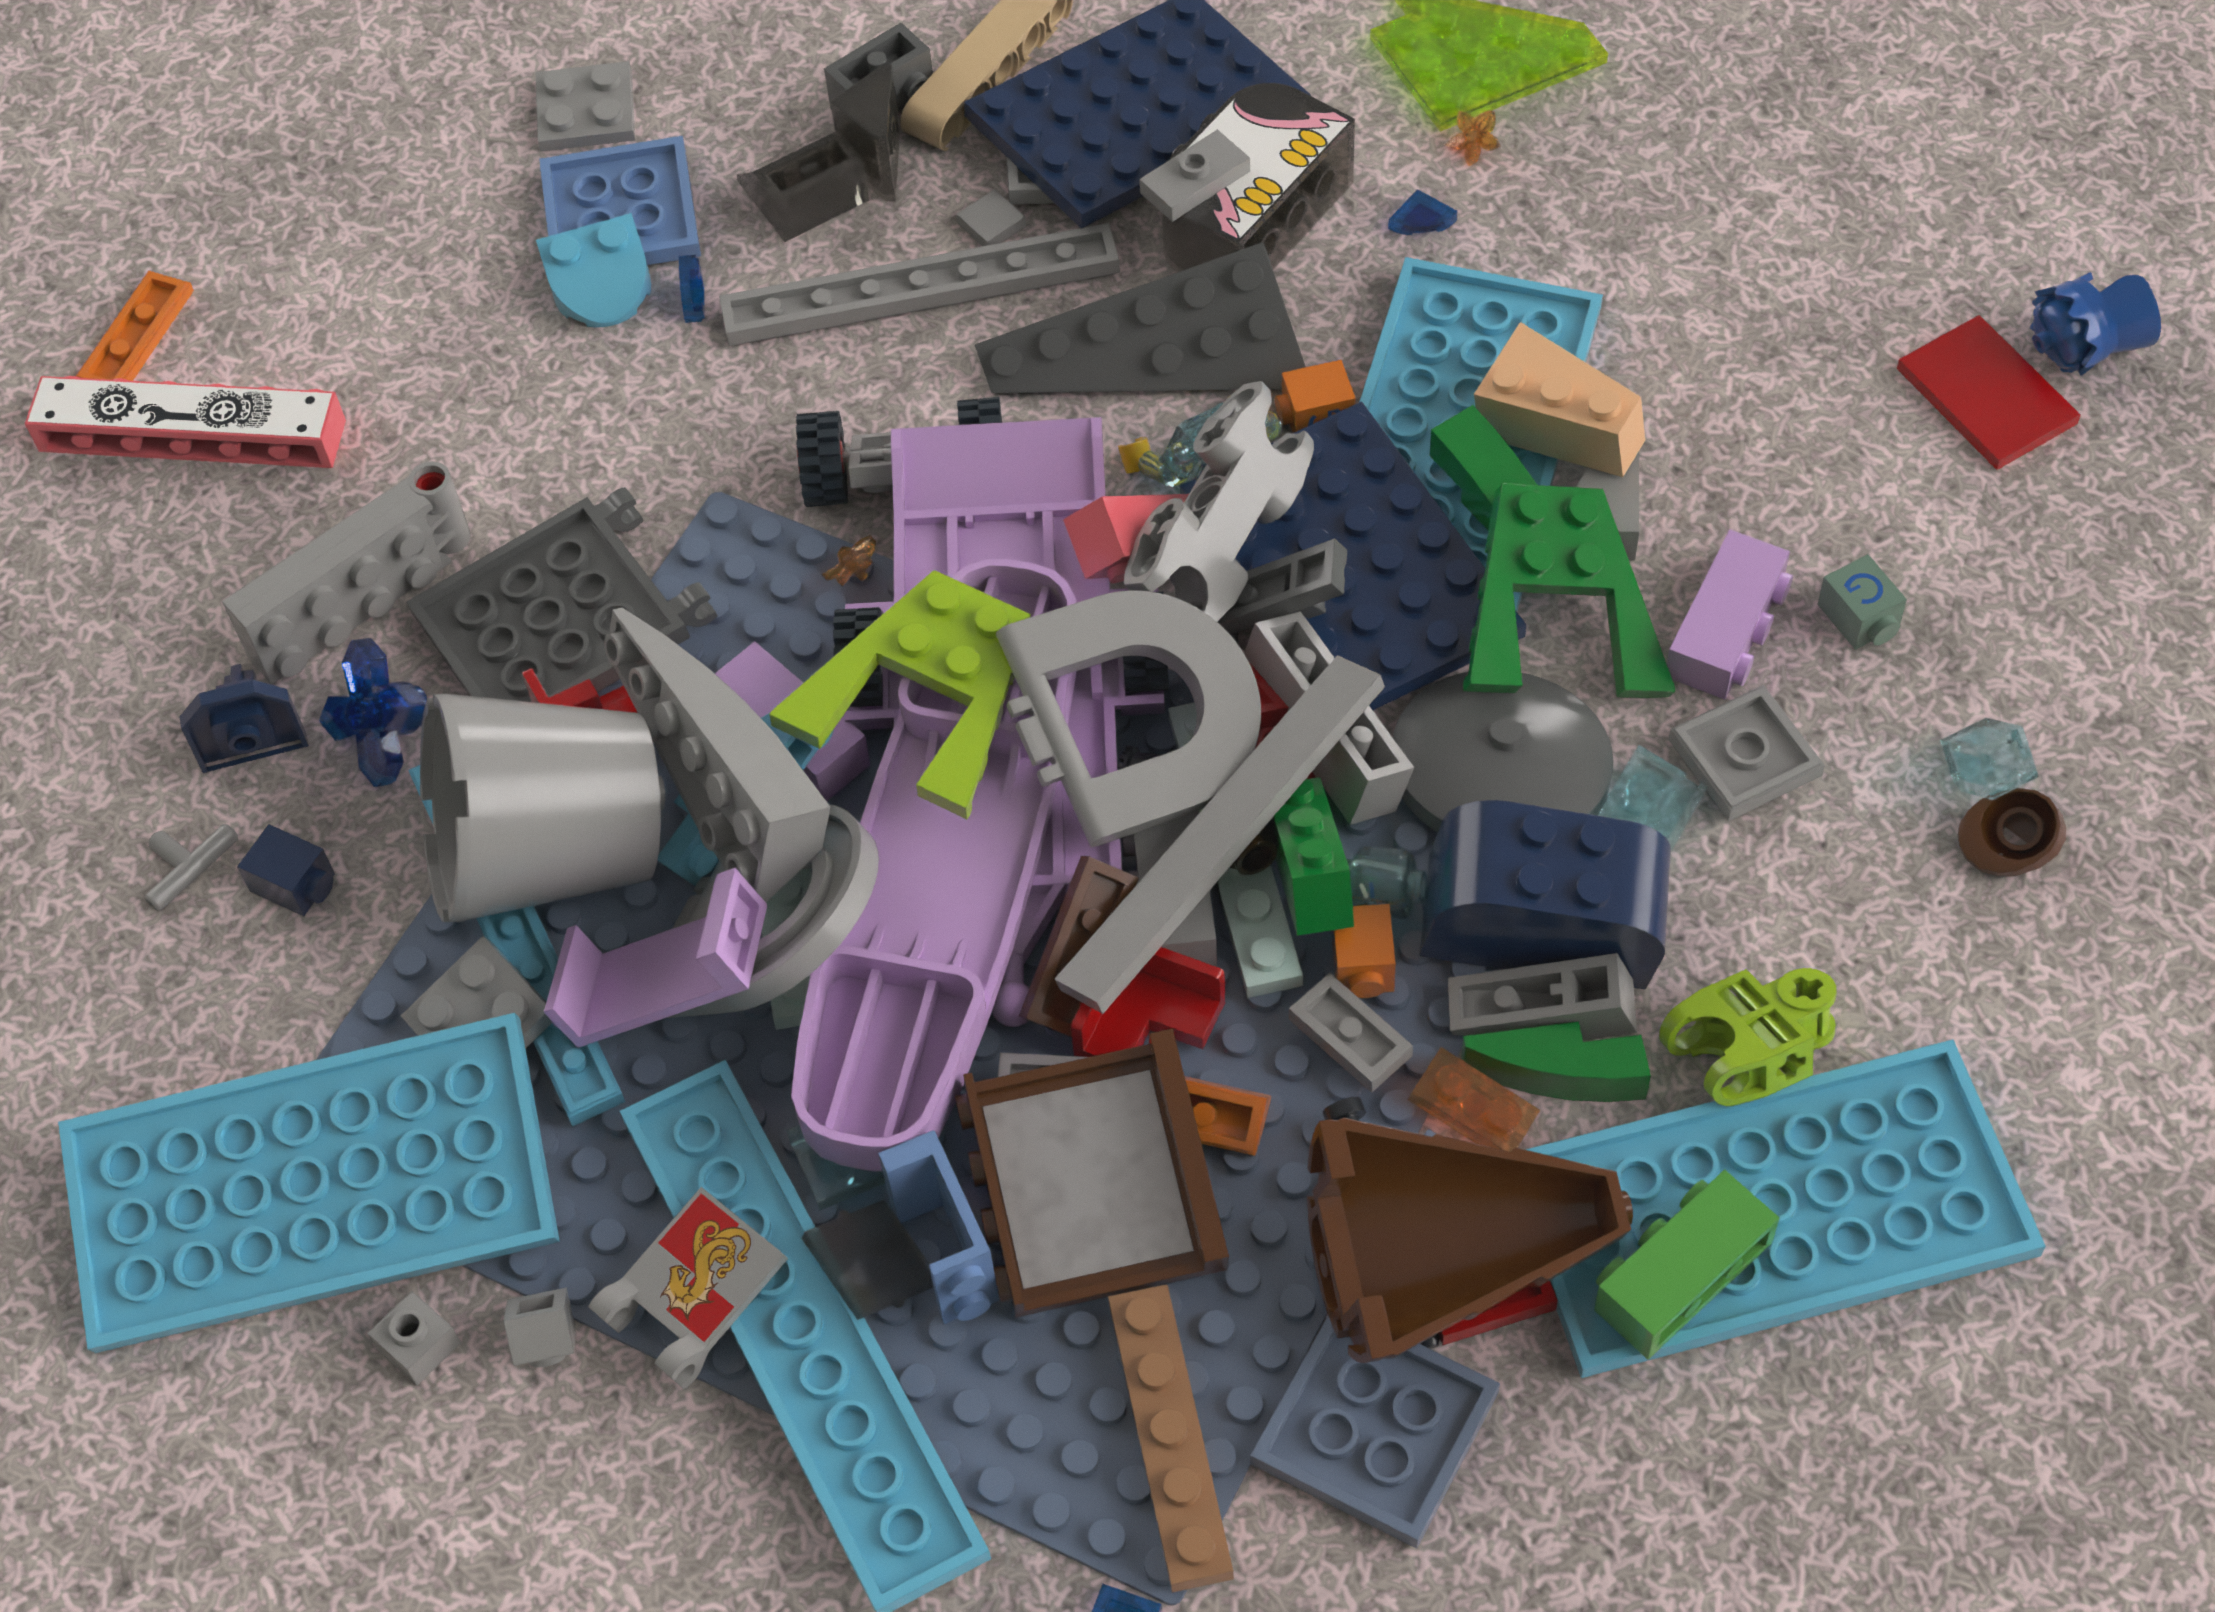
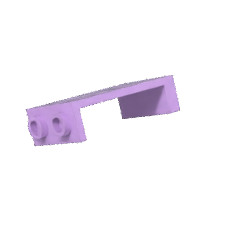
M736 868L716 874L707 915L702 919L606 953H602L577 925L569 927L565 934L544 1013L579 1048L748 990L767 903Z

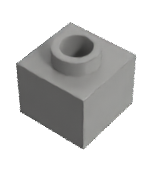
M567 1287L507 1299L503 1322L514 1366L530 1363L533 1367H546L559 1363L566 1355L574 1354L576 1330Z
M413 1291L367 1333L376 1349L416 1386L461 1344L453 1327ZM419 1324L418 1330L413 1335L407 1336Z

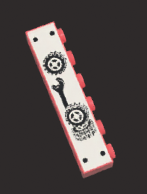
M41 376L25 421V426L39 452L333 468L346 419L336 392L320 389L293 390L275 389L268 386L255 388L226 386L222 384H181L172 381H129L121 378L107 380L79 378L76 376Z

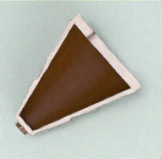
M1348 1118L1320 1120L1315 1127L1310 1144L1307 1169L1310 1174L1319 1173L1318 1183L1312 1190L1314 1196L1307 1197L1309 1232L1316 1275L1323 1302L1337 1338L1350 1337L1354 1345H1348V1355L1359 1363L1395 1358L1463 1319L1471 1320L1527 1286L1533 1288L1542 1286L1621 1240L1631 1230L1630 1225L1633 1220L1632 1203L1628 1193L1621 1190L1616 1171L1516 1147L1511 1152L1438 1134L1431 1137Z

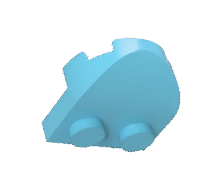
M632 213L536 240L554 301L558 310L567 319L571 317L574 320L585 323L587 327L613 326L637 314V308L643 302L646 295L650 296L651 277Z

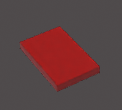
M1980 315L1900 358L1898 361L1897 370L1996 470L2078 424L2081 416Z

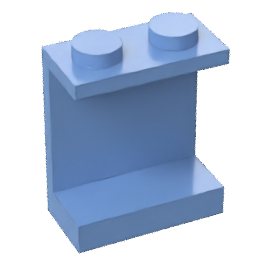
M935 1130L879 1152L890 1205L898 1223H903L943 1206L962 1246L963 1251L929 1265L939 1314L943 1323L946 1324L955 1319L967 1321L982 1315L990 1308L991 1304L1000 1301L991 1251Z

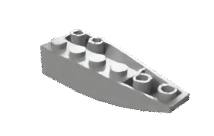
M624 608L613 609L610 631L604 639L607 659L614 666L637 712L644 717L652 741L699 830L704 846L714 852L726 871L736 868L760 897L767 902L822 850L831 807L777 735L735 691L708 667L670 638Z

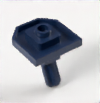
M241 664L231 666L230 675L224 677L223 685L216 686L214 690L198 693L179 716L181 730L202 773L309 746L306 731L288 690L256 681L254 670H243ZM296 740L301 741V743L270 750L267 752L207 767V763L230 758L241 754L252 753L257 750L277 746L280 744Z

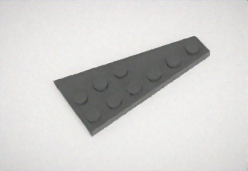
M1264 242L975 344L991 393L1237 390L1243 384L1262 381L1269 389H1282L1283 372L1306 367Z

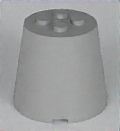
M445 693L433 694V698L427 699L421 729L420 797L421 801L432 800L434 833L423 834L431 892L437 913L443 922H461L646 882L652 878L659 854L661 810L664 809L665 788L662 777L658 776L651 734L641 714Z

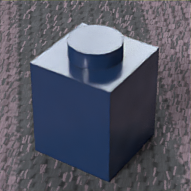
M270 824L267 825L237 866L250 892L302 916L306 915L314 903H322L328 897L333 887V876L335 875L323 848Z

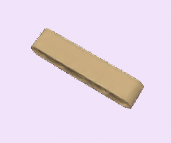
M1000 0L906 103L901 116L902 131L938 149L947 151L949 148L945 146L954 136L959 138L972 124L964 117V102L1003 83L1009 76L1013 78L1031 59L1028 55L1035 47L1041 48L1058 29L1054 26L1062 17L1065 19L1069 17L1073 0Z

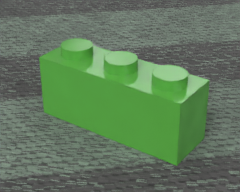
M1725 1169L1709 1184L1705 1180L1697 1182L1682 1198L1679 1204L1681 1210L1668 1222L1663 1218H1659L1652 1223L1638 1241L1640 1248L1626 1261L1620 1256L1612 1260L1596 1280V1284L1599 1287L1594 1311L1647 1360L1773 1242L1780 1217Z

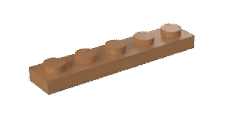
M1168 1285L1108 1296L1172 1593L1234 1580L1231 1558Z

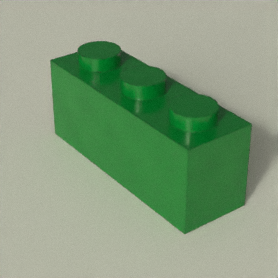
M1320 777L1305 779L1268 822L1269 828L1276 836L1277 856L1275 860L1297 936L1354 927L1350 869Z

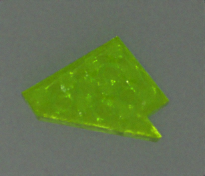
M1395 0L1405 15L1370 29V40L1440 132L1599 67L1608 61V52L1584 22L1477 0Z

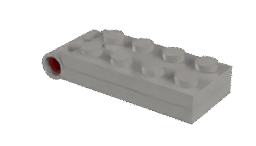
M434 461L424 462L416 466L411 471L409 477L222 601L248 659L271 684L284 676L291 677L298 674L304 669L311 657L326 647H336L345 642L354 628L370 617L377 618L386 614L394 605L395 600L411 589L423 588L430 584L436 577L437 572L452 562L446 554L459 552L468 545L471 539V532L448 468L442 463Z

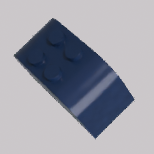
M1500 800L1475 801L1460 805L1445 815L1429 855L1419 956L1505 970L1617 953L1633 978L1634 988L1646 989L1665 955L1671 856L1670 843L1657 830L1628 820Z

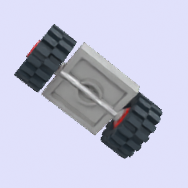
M999 397L958 400L957 402L959 425L1002 423ZM839 411L797 414V458L800 484H802V497L806 507L847 504V467L851 488L863 487L864 491L872 493L884 492L893 488L891 432L852 435L850 449V446H845L842 420Z

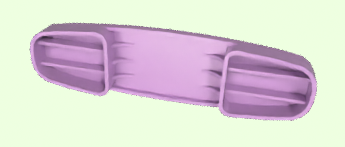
M986 558L965 565L951 576V578L1031 614V617L1077 603L1069 582L1055 570L1036 563L1013 559ZM1076 671L1047 680L1067 725ZM904 676L899 684L898 699L900 712L879 764L860 824L873 837L878 849L879 863L876 882L865 909L850 933L838 948L810 974L796 1048L791 1098L804 1139L820 1157L839 1165L868 1171H882L879 1152L932 1130H935L939 1138L956 1103L955 1095H960L964 1084L963 1074L969 1072L989 1021L1012 955L1031 891L1057 782L1049 786H1041L1037 772L1052 764L1048 761L1033 766L1015 727L1018 721L1029 718L1030 715L1024 714L1011 718L1006 707L1008 701L1023 696L1015 678L1013 685L1009 686L1003 705L1004 712L998 730L994 732L988 751V762L982 780L978 782L972 800V811L967 820L919 797L916 784L968 706Z

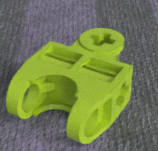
M1800 968L1789 971L1781 978L1762 985L1745 969L1698 990L1676 1005L1663 1020L1659 1030V1039L1667 1050L1675 1056L1691 1054L1693 1057L1702 1054L1721 1056L1709 1068L1703 1083L1706 1092L1718 1104L1735 1106L1767 1097L1813 1075V1051L1829 1044L1835 1036L1836 1023L1833 1015L1830 1013V1007L1836 1000V984L1828 974L1820 970ZM1692 1021H1696V1023L1693 1026L1685 1030L1680 1035L1676 1036L1683 1026ZM1734 1075L1732 1082L1722 1087L1723 1083Z

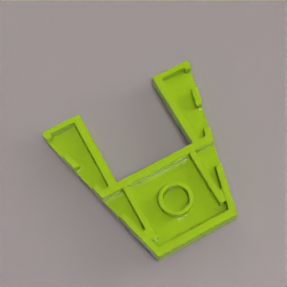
M933 570L777 705L769 714L771 725L820 749L878 665L968 706V708L917 782L916 788L919 797L967 820L972 811V800L978 782H981L988 762V751L994 732L998 730L1004 712L1003 705L1009 686L1013 685L1015 678L998 641L996 632L1006 625L1030 618L1031 614Z

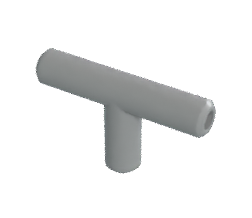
M222 824L192 853L166 832L158 831L154 833L149 839V848L172 865L174 869L145 895L146 902L150 906L153 905L157 911L164 909L238 840V834L227 824Z

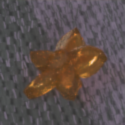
M1492 110L1485 111L1474 118L1465 112L1459 111L1457 125L1463 133L1456 134L1445 145L1455 150L1465 149L1464 156L1468 166L1478 161L1481 148L1486 151H1493L1501 147L1498 139L1490 133L1493 131L1496 123L1495 112Z
M868 535L856 542L852 548L842 546L837 553L839 563L821 575L826 581L836 578V581L842 587L853 573L860 581H863L868 576L866 569L873 563L871 556L875 551L876 540L871 535Z

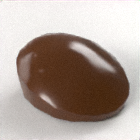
M2015 787L1994 792L1973 805L1959 824L1957 838L1963 856L1979 871L1994 876H2018L2043 867L2059 854L2066 840V825L2063 815L2048 796L2037 790ZM2005 827L2027 844L2015 845L2007 841L2004 837Z

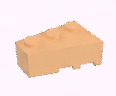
M1521 322L1474 393L1475 406L1478 411L1496 429L1505 442L1511 446L1623 477L1645 442L1642 402L1639 395Z

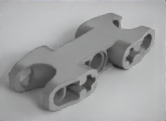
M1262 381L1243 384L1216 412L1207 418L1193 443V450L1207 465L1185 502L1180 498L1167 500L1159 505L1146 520L1136 537L1125 570L1124 585L1128 590L1154 592L1170 578L1174 585L1175 597L1197 607L1217 622L1236 603L1248 580V573L1235 559L1256 521L1260 524L1271 523L1287 512L1304 484L1314 451V441L1305 430L1297 434L1286 433L1271 445L1266 434L1265 421L1272 398L1271 391Z

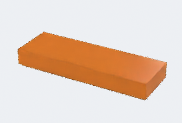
M148 270L76 377L107 380L121 378L133 381L193 293L192 284Z

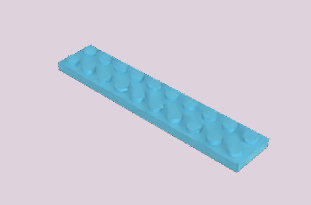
M726 1060L620 1110L623 1122L673 1219L702 1187L788 1258L730 1326V1330L874 1611L892 1612L991 1560L990 1551Z

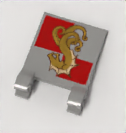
M700 1187L628 1272L618 1281L603 1288L592 1299L588 1307L617 1333H620L634 1317L639 1304L680 1339L665 1348L654 1364L685 1390L701 1372L705 1359L712 1347L788 1258L705 1189Z

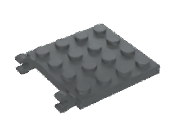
M626 487L612 492L604 501L595 506L588 497L584 498L406 601L412 615L469 696L531 702L522 672L530 668L535 672L548 697L587 679H590L597 692L620 679L614 666L608 661L604 648V639L610 631L613 609L624 608L670 638L676 644H680L690 638L686 626L701 627L707 625L718 615L709 604L710 595L700 582L687 586L679 595L667 601L613 530L630 531L644 521L634 507L637 504L636 500Z

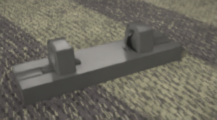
M1334 538L1248 570V580L1234 606L1221 617L1218 623L1238 644V632L1254 627V624L1257 622L1288 615L1296 611H1301L1308 619L1324 614L1326 612L1325 601L1344 594V569L1347 561V549Z

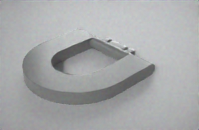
M1128 590L1112 592L1011 623L996 632L998 641L1023 694L1022 697L1013 698L1008 701L1006 707L1011 718L1024 714L1030 715L1029 718L1018 721L1015 727L1032 765L1036 766L1048 761L1052 764L1037 772L1041 786H1049L1058 781L1062 782L1090 847L1103 845L1204 808L1255 749L1261 724V703L1252 668L1233 637L1212 617L1185 601L1149 591ZM1123 656L1149 657L1169 666L1185 681L1194 698L1197 718L1191 740L1181 748L1096 778H1091L1047 680Z
M829 805L831 808L822 850L802 868H812V878L807 892L793 913L775 930L759 940L749 989L666 1018L731 1013L764 1004L782 995L808 977L838 948L850 933L868 903L876 882L879 863L878 849L873 837L847 810L835 805ZM720 861L711 877H702L697 882L693 890L698 895L689 897L673 928L706 917L716 874L726 871Z

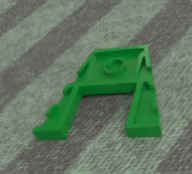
M1502 483L1494 494L1485 553H1488L1485 574L1480 580L1477 599L1480 600L1476 626L1472 629L1469 646L1471 659L1468 675L1464 678L1463 691L1516 693L1523 686L1513 593L1523 592L1606 596L1616 696L1620 698L1647 699L1670 697L1676 692L1674 682L1604 490L1598 488Z

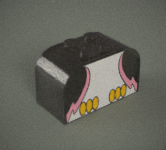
M1261 83L1241 89L1233 94L1214 114L1207 115L1202 121L1199 130L1185 144L1177 146L1170 157L1172 159L1217 129L1250 157L1249 173L1172 222L1161 212L1163 253L1168 264L1176 272L1264 242L1272 269L1274 270L1353 184L1355 118L1294 87L1279 83Z

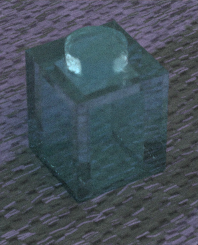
M1984 718L1940 740L1953 782L1961 792L1994 800L2039 777L2023 726Z

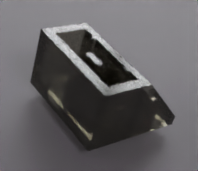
M839 130L819 134L736 175L738 183L784 242L869 201L863 160Z

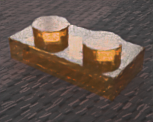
M1440 1047L1407 1099L1474 1143L1511 1152L1515 1147L1518 1148L1540 1112V1109Z

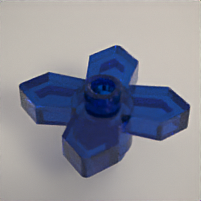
M372 638L351 640L342 660V668L349 694L328 696L319 721L335 741L356 737L359 770L374 787L390 785L397 780L404 763L398 736L412 734L419 727H422L424 708L428 698L423 689L417 685H412L406 681L389 683L387 656Z

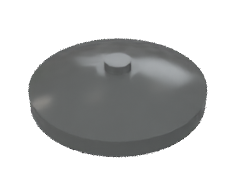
M1468 672L1460 673L1442 679L1425 688L1411 700L1397 721L1393 739L1414 766L1402 799L1414 815L1437 833L1445 815L1449 811L1470 802L1500 800L1597 815L1607 798L1613 773V751L1604 726L1582 700L1568 690L1546 679L1522 673L1523 686L1516 693L1463 691V682Z

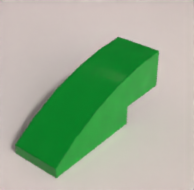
M1474 405L1431 429L1429 456L1462 489L1461 503L1488 531L1494 494L1502 483L1537 485L1513 450Z
M1578 1021L1463 1036L1461 1055L1463 1071L1492 1083L1533 1095L1571 1101L1619 1102L1646 1100L1651 1074L1642 1035L1583 1042Z

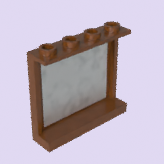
M1173 1028L1150 1033L1149 1044L1097 1056L974 1082L972 1072L963 1074L965 1093L955 1095L962 1131L974 1129L978 1150L967 1152L975 1187L986 1185L991 1207L980 1209L984 1232L988 1245L999 1242L1004 1265L993 1267L998 1295L1001 1303L1012 1300L1016 1318L1227 1270L1229 1254Z

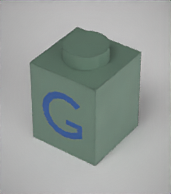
M1867 554L1824 576L1817 605L1856 650L1870 642H1873L1874 645H1882L1892 639L1901 627L1900 623L1907 599L1870 555Z

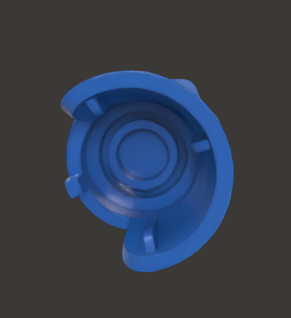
M2088 272L2073 281H2065L2059 285L2035 291L2037 298L2032 301L2035 308L2033 311L2034 320L2030 325V329L2035 333L2032 341L2036 350L2041 354L2045 353L2060 367L2062 372L2072 373L2078 370L2080 376H2082L2097 363L2105 360L2111 353L2132 351L2155 345L2161 333V317L2153 291L2149 283L2142 276L2135 274L2126 275L2099 292L2089 283L2094 278L2092 273Z

